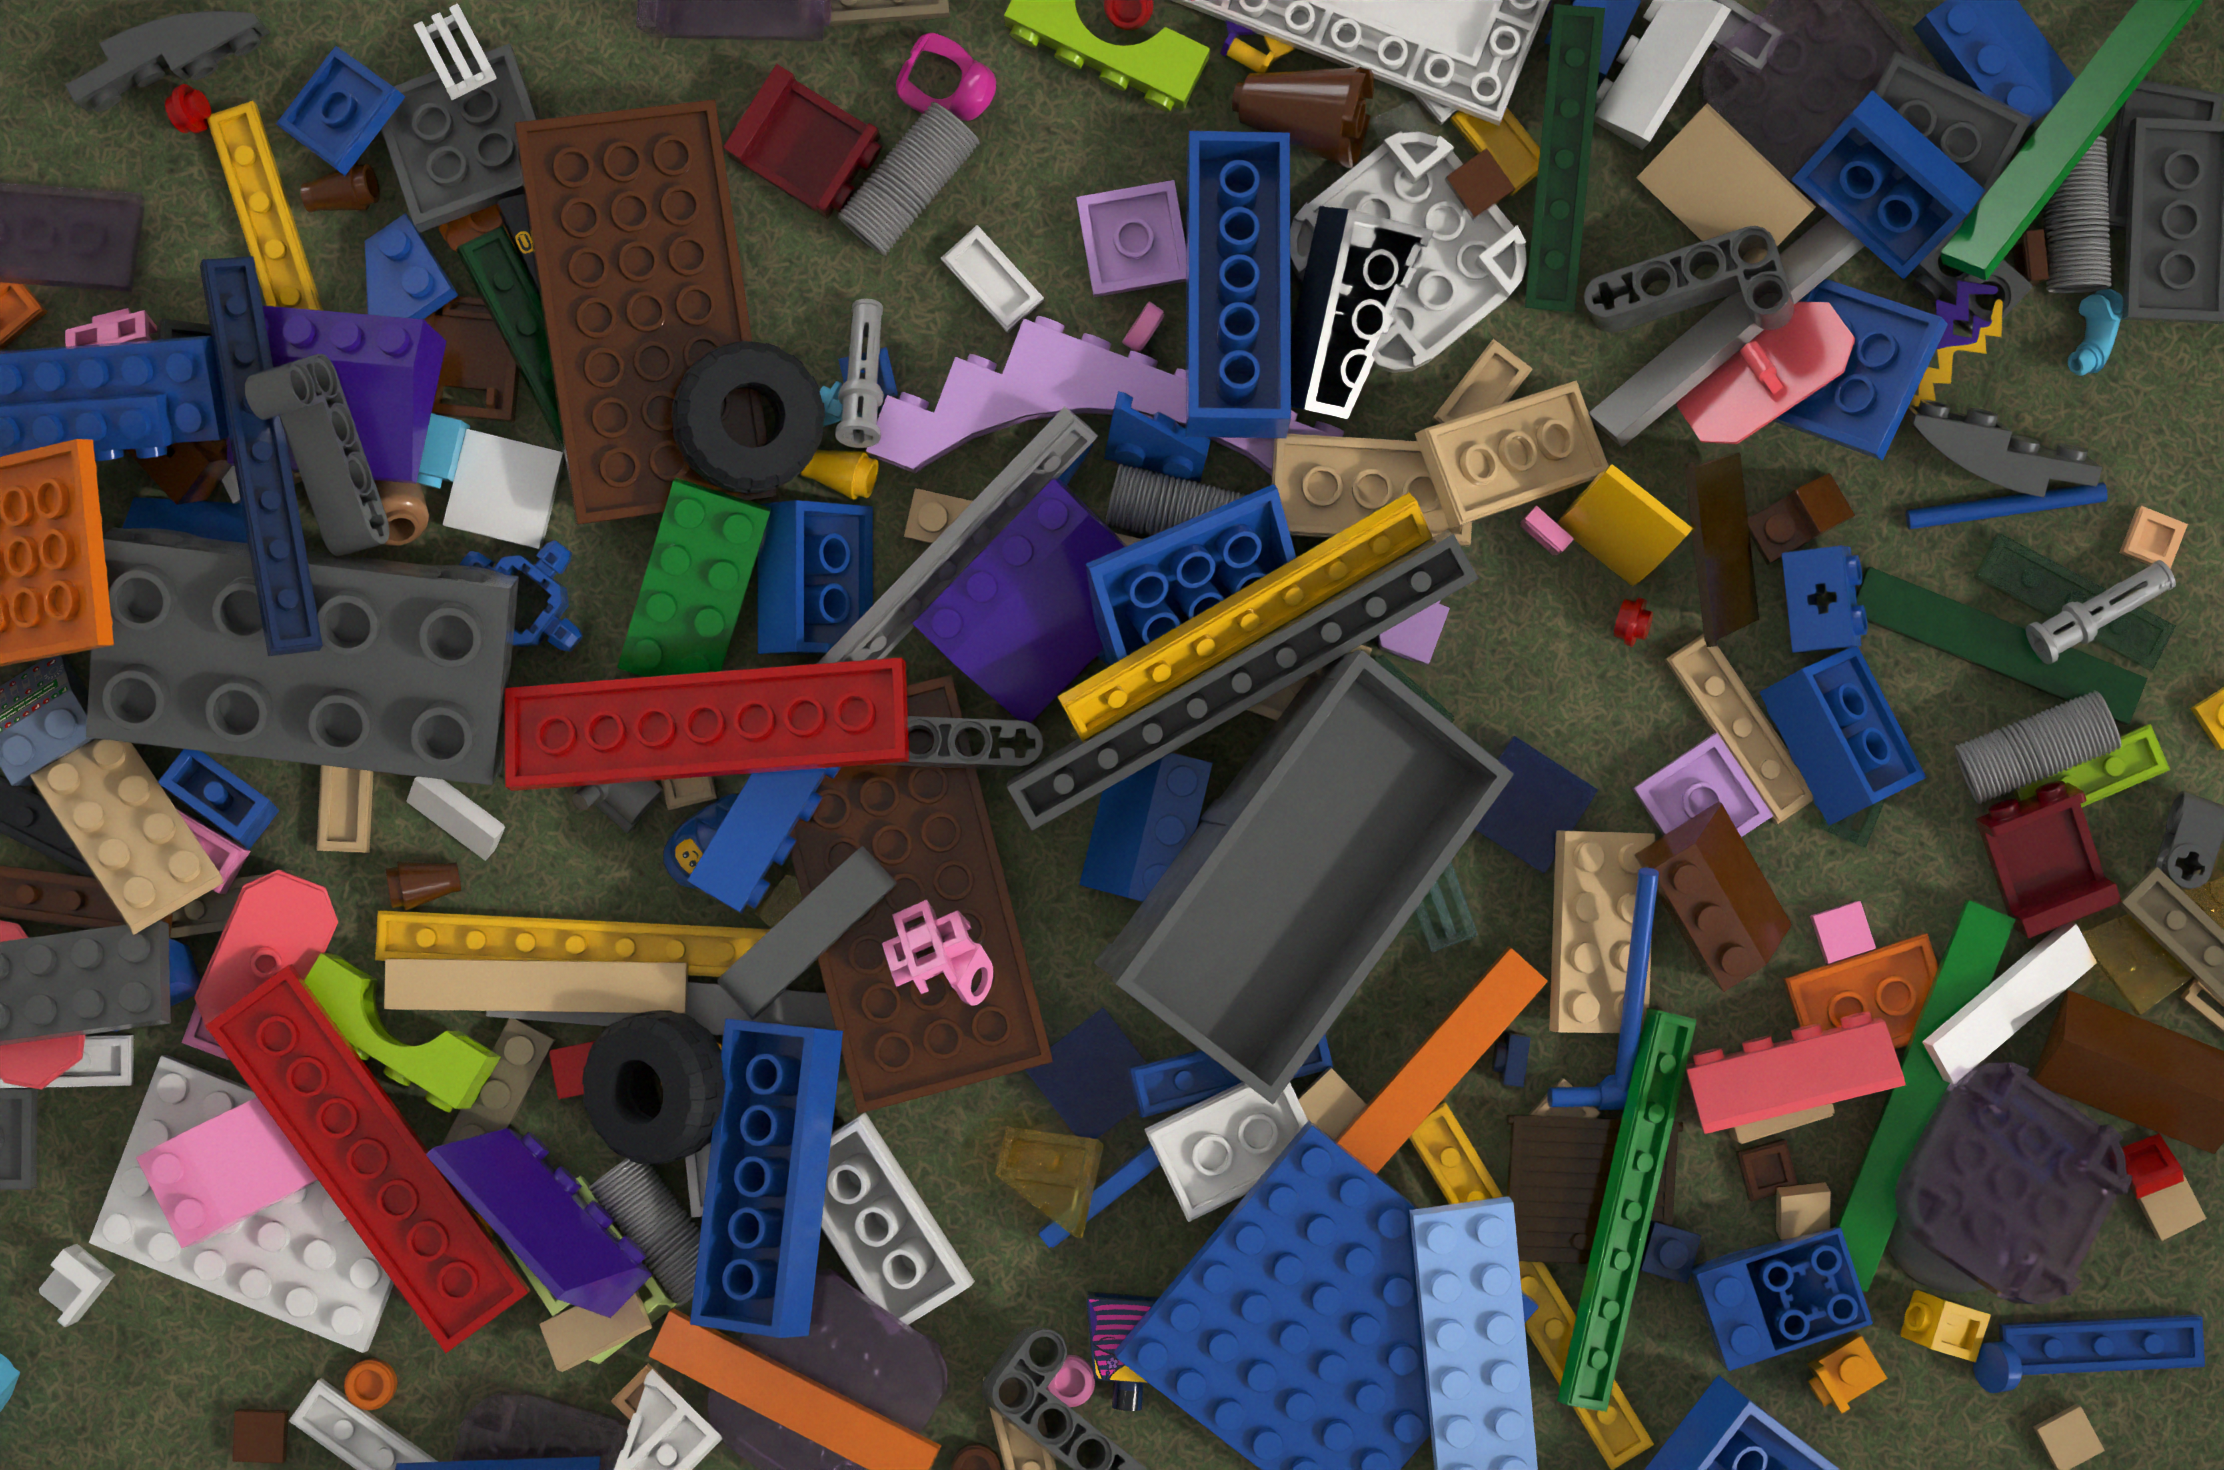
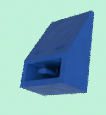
M1841 1227L1739 1250L1693 1265L1691 1277L1720 1363L1728 1371L1873 1324Z

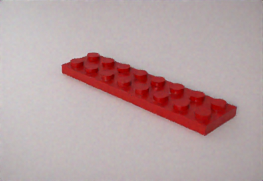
M902 657L505 688V787L511 791L909 762L906 662Z
M292 964L284 967L205 1025L445 1354L531 1291L458 1190L426 1156L429 1152Z

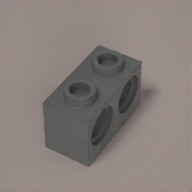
M1960 222L1911 272L1916 278L1913 284L1928 299L1936 301L1939 298L1941 301L1956 305L1957 280L1996 286L1998 292L1993 295L1995 301L2000 299L2003 302V320L2033 285L2004 259L1987 281L1958 270L1956 277L1944 275L1938 267V257L1963 224V222ZM1969 294V321H1953L1963 331L1972 335L1973 315L1989 322L1992 311L1982 309L1976 302L1975 294Z

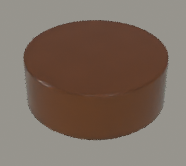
M971 1443L957 1451L952 1460L951 1470H1001V1462L997 1453L988 1445Z

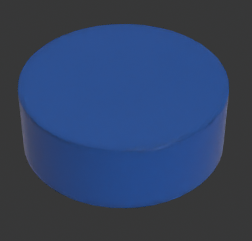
M2005 1341L1981 1344L1976 1363L1973 1362L1974 1374L1980 1386L1990 1393H2000L2015 1389L2021 1380L2022 1364L2014 1347Z

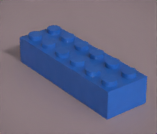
M1189 131L1186 187V437L1286 439L1291 421L1290 133Z
M725 1018L721 1052L725 1094L720 1115L712 1129L690 1325L775 1338L809 1336L843 1031Z

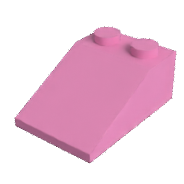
M258 1097L195 1126L136 1157L181 1248L202 1243L318 1181Z

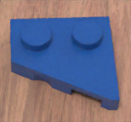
M406 213L365 240L368 315L425 319L458 296L423 235L417 231L412 219Z
M1118 391L1104 459L1115 461L1119 465L1133 466V468L1140 467L1164 473L1165 475L1168 474L1169 477L1174 476L1175 480L1180 477L1181 480L1188 479L1200 482L1210 439L1206 437H1186V428L1178 425L1175 420L1159 411L1154 414L1153 420L1131 408L1132 396Z

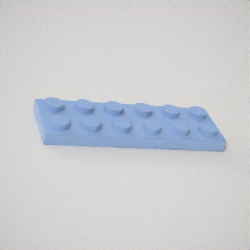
M1508 1196L1409 1210L1434 1470H1538L1514 1202Z

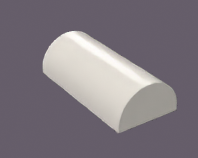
M866 1112L834 1130L831 1135L821 1229L891 1336L963 1292L975 1281Z

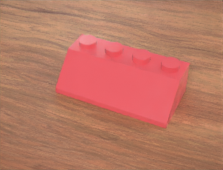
M1861 1012L1841 1018V1027L1822 1031L1821 1024H1812L1791 1030L1792 1039L1773 1043L1771 1036H1764L1742 1042L1743 1051L1724 1055L1722 1048H1715L1693 1054L1694 1063L1687 1064L1685 1070L1698 1120L1704 1134L1905 1086L1904 1075L1886 1022L1881 1017L1872 1019L1870 1012Z

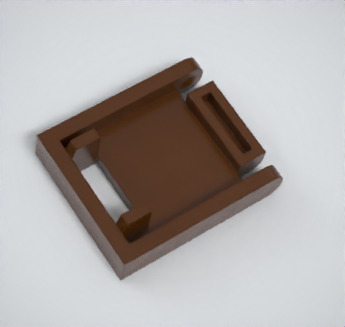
M457 296L443 306V316H437L435 311L424 319L447 341L431 413L447 417L515 423L520 370L481 298ZM444 386L487 390L485 404L487 408L442 404Z

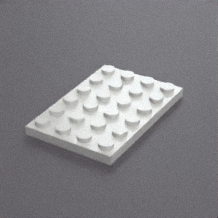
M162 1055L89 1243L364 1353L368 1351L394 1283L319 1180L202 1243L185 1248L180 1247L136 1157L257 1096L250 1087L174 1057Z

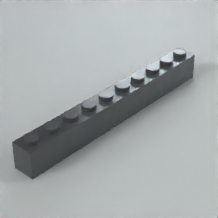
M1446 530L1082 742L1079 738L1008 778L1007 789L1033 831L1479 578L1455 535Z

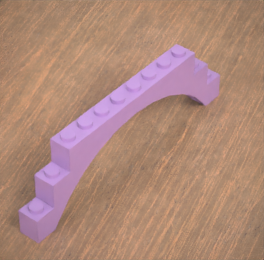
M1037 316L1035 322L1023 318L1003 374L995 372L996 363L983 357L969 354L967 361L955 357L934 413L927 410L929 402L917 396L901 392L900 398L896 399L887 395L877 420V426L881 430V439L876 445L867 447L866 452L870 457L912 473H917L927 465L974 438L1028 420L1055 417L1064 406L1074 414L1113 415L1118 391L1132 396L1131 408L1153 420L1154 414L1159 411L1175 420L1178 425L1186 428V370L1177 368L1175 374L1172 375L1156 369L1158 361L1147 355L1130 351L1127 358L1109 351L1111 343L1094 335L1084 333L1080 340L1064 334L1065 326L1049 318ZM1291 410L1288 434L1343 437L1344 431L1335 426L1316 421L1313 428L1295 421L1298 414ZM1207 437L1246 456L1272 476L1274 438ZM1440 601L1397 624L1376 636L1378 649L1422 666L1428 665L1450 608L1439 604Z

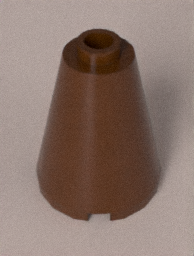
M1351 67L1249 73L1245 82H1237L1235 86L1232 110L1239 112V120L1242 124L1261 132L1290 133L1291 145L1339 166L1353 168V163H1357L1360 159L1369 128L1371 115L1366 114V99L1364 98L1373 99L1372 69Z

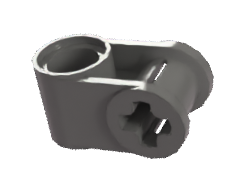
M2181 791L2175 798L2167 818L2166 831L2155 860L2154 868L2158 867L2181 890L2200 887L2210 878L2220 846L2224 841V805L2185 791ZM2185 858L2184 865L2191 868L2190 875L2182 876V869L2175 866L2177 859Z

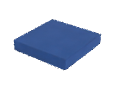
M335 46L277 121L276 125L346 176L404 100L405 96L367 67Z

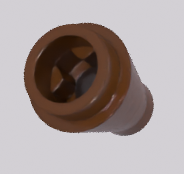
M357 162L346 176L334 170L314 181L303 183L300 188L302 202L309 213L316 211L368 210L370 204L377 203L380 198L379 184L373 168L369 164L359 165Z
M397 862L398 867L386 868L392 908L404 906L406 911L450 893L461 891L457 862Z

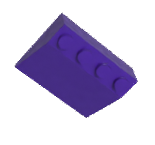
M262 305L273 368L315 354H324L328 357L337 372L373 479L416 484L447 341L424 319ZM285 432L292 472H299ZM227 437V463L234 466L230 437Z
M1053 478L912 624L952 663L1016 719L1031 723L1103 650L1094 621L1086 563L1122 549L1127 545L1060 479Z
M505 1128L437 1146L426 1154L430 1161L556 1299L611 1318L653 1275L642 1263L647 1257L645 1252L628 1236L625 1235L620 1239L609 1226L614 1220L609 1213L593 1200L587 1204L577 1193L582 1187L579 1181L564 1167L559 1166L555 1169L545 1157L550 1153L549 1149L531 1132H527L523 1136Z

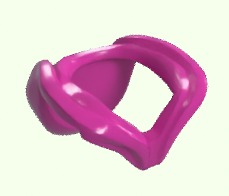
M926 33L919 37L910 51V59L906 60L896 81L897 95L909 107L924 114V110H928L931 102H936L962 121H971L977 118L990 105L996 91L995 75L987 66L973 60L956 42L935 33ZM922 51L945 56L960 67L962 78L959 87L951 96L944 99L932 98L909 81L910 72Z

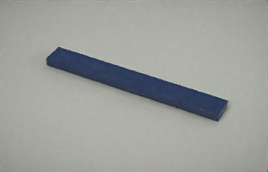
M254 257L203 259L200 264V272L268 656L320 651L323 644L284 427L280 416L267 420L258 418L251 410L245 395V382L250 375L273 368Z

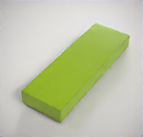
M2151 724L2120 735L2122 744L2120 750L2116 749L2115 752L2111 751L2110 754L2106 753L2105 756L2096 757L2091 762L2087 760L2086 763L2082 762L2081 765L2077 764V767L2073 766L2072 769L2068 768L2067 771L2063 770L2062 773L2058 772V774H2053V776L2049 775L2048 778L2043 777L2042 781L2037 779L2036 783L2031 782L2030 785L2026 784L2025 787L2020 786L2019 790L2015 789L2013 792L2019 802L2036 795L2035 790L2044 784L2064 781L2084 791L2087 800L2081 803V806L2084 807L2170 771V768Z

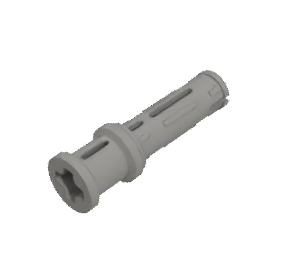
M859 299L852 304L853 316L847 381L843 383L838 393L839 402L843 406L841 423L836 427L835 436L840 443L846 446L867 448L876 445L881 439V430L877 426L878 407L883 403L884 394L881 387L877 384L883 305L873 299ZM863 337L868 338L865 361L861 359ZM857 413H861L862 417H858Z
M2157 560L2146 569L2115 584L2084 603L2078 601L2069 602L2063 605L2061 613L2041 624L2033 622L2027 625L2026 635L2036 655L2044 663L2052 664L2058 660L2059 653L2079 642L2088 644L2093 641L2095 636H2097V629L2133 611L2161 593L2173 589L2176 586L2174 575L2167 564ZM2139 589L2138 591L2134 592L2133 594H2131V595L2125 597L2124 599H2122V600L2116 602L2115 604L2111 605V604L2114 603L2115 601H2117V600L2121 599L2122 597H2124V596L2130 594L2131 592H2133V591Z

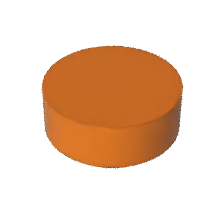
M378 1358L364 1359L355 1364L345 1377L344 1389L346 1396L359 1409H379L388 1403L396 1392V1373L384 1360Z

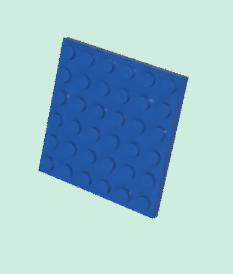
M1308 1120L1115 1349V1356L1261 1470H1401L1431 1434L1409 1211L1420 1208ZM1522 1291L1524 1323H1526L1539 1306L1535 1300Z

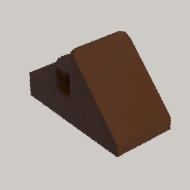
M1828 473L1793 490L1787 497L1749 517V533L1764 561L1769 565L1782 558V553L1798 549L1853 518L1855 514L1832 475Z

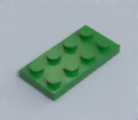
M675 477L619 659L618 669L644 677L722 671L772 508Z

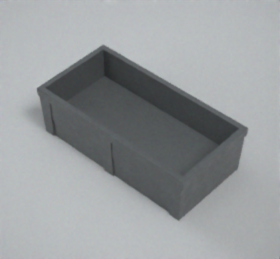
M1355 650L1353 654H1344L1306 676L1308 680L1220 799H1214L1200 819L1203 822L1112 944L1108 943L1094 961V964L1113 977L1111 980L1113 983L1271 1104L1276 1102L1514 775L1513 772L1363 650Z

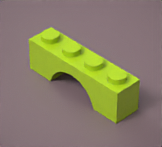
M1011 0L1004 14L1005 26L1012 29L1009 35L1015 40L1032 48H1036L1038 43H1042L1056 50L1054 57L1062 63L1076 69H1081L1083 64L1101 72L1099 79L1106 84L1125 91L1129 85L1146 93L1144 100L1153 107L1165 112H1170L1172 107L1184 111L1209 59V47L1167 27H1164L1147 41L1135 45L1120 46L1104 42L1094 36L1083 25L1076 10L1075 0Z
M320 953L304 980L361 1059L368 1060L370 1056L386 1065L383 1070L385 1075L405 1086H409L411 1082L428 1091L424 1097L428 1102L446 1112H451L453 1108L470 1109L501 1058L500 1055L461 1031H445L432 1041L419 1046L409 1045L398 1040L385 1028L379 1017L376 1006L378 980L337 954Z

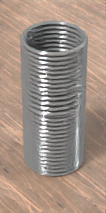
M931 102V106H928V110H924L925 113L918 117V121H915L912 129H908L909 132L902 136V140H899L896 148H892L893 152H889V155H886V159H883V164H879V168H875V173H871V177L867 178V182H863L864 186H860V190H857L854 197H850L851 201H847L848 205H844V209H841V212L838 213V218L856 236L883 256L887 255L886 252H890V248H893V244H896L899 237H903L902 233H906V229H909V225L914 223V219L918 218V214H922L921 209H926L925 205H930L931 199H935V195H938L941 187L947 184V180H951V176H954L957 168H960V165H963V161H967V157H970V153H973L976 146L980 145L977 136L962 121L936 102Z
M2098 136L2043 208L2045 211L2043 213L2045 216L2043 218L2045 221L2043 225L2045 227L2044 233H2046L2044 237L2046 239L2045 245L2049 274L2046 290L2049 292L2084 293L2104 290L2112 285L2110 282L2112 280L2110 278L2112 275L2110 273L2111 254L2109 253L2111 249L2109 248L2110 240L2108 239L2110 237L2108 234L2110 231L2108 228L2110 225L2108 222L2109 199L2107 198L2109 196L2107 193L2109 185L2107 183L2108 173H2106L2108 171L2106 168L2108 166L2106 163L2108 155L2106 153L2107 144L2105 143L2107 139L2104 136Z
M1120 464L1105 524L1107 526L1111 525V527H1120L1121 530L1125 528L1126 531L1130 529L1131 532L1144 533L1150 537L1242 498L1245 494L1235 493V491L1231 492L1229 489L1226 491L1225 488L1221 490L1220 487H1211L1210 484L1208 486L1205 483L1201 485L1200 482L1186 481V479H1183L1181 482L1180 477L1175 481V477L1172 476L1169 480L1168 474L1163 476L1162 473H1153L1152 470L1148 472L1147 469L1143 471L1142 468L1138 469L1137 467L1133 468V466L1128 467V465Z
M2094 690L2093 693L2084 694L2079 699L2075 697L2074 700L2065 701V704L2061 703L2060 706L2056 705L2055 708L2051 707L2050 710L2041 711L2036 716L2032 714L2031 717L2027 716L2026 719H2019L2018 723L2013 722L2012 725L2008 724L2007 727L2002 726L2001 730L1994 729L1993 733L1989 731L1984 736L1980 735L1979 738L1975 737L1974 740L1965 741L1960 746L1956 745L1954 750L1970 792L1975 801L1981 804L1982 801L1986 803L1987 800L1991 801L1992 798L2000 797L2001 794L2005 795L2006 792L2010 793L2011 790H2019L2020 786L2025 787L2026 784L2030 785L2031 782L2036 783L2037 779L2042 781L2043 777L2048 778L2049 775L2053 776V774H2058V772L2062 773L2063 770L2067 771L2068 768L2077 767V764L2081 765L2082 762L2086 763L2087 760L2091 762L2096 757L2100 758L2101 755L2105 756L2106 753L2110 754L2111 751L2120 750L2122 744L2117 726L2104 698L2098 691Z
M626 1158L590 1185L589 1190L592 1191V1194L595 1195L601 1206L613 1218L614 1223L622 1231V1234L631 1238L646 1252L647 1257L645 1259L647 1260L644 1265H649L648 1269L652 1270L655 1279H658V1283H661V1287H664V1291H667V1295H670L673 1303H677L676 1307H681L693 1298L701 1231H698L699 1227L695 1226V1222H691V1217H687L688 1212L683 1210V1206H680V1202H677V1198H674V1194H671V1190H668V1186H665V1182H662V1178H659V1174H656V1170H653V1166H650V1163L639 1164Z

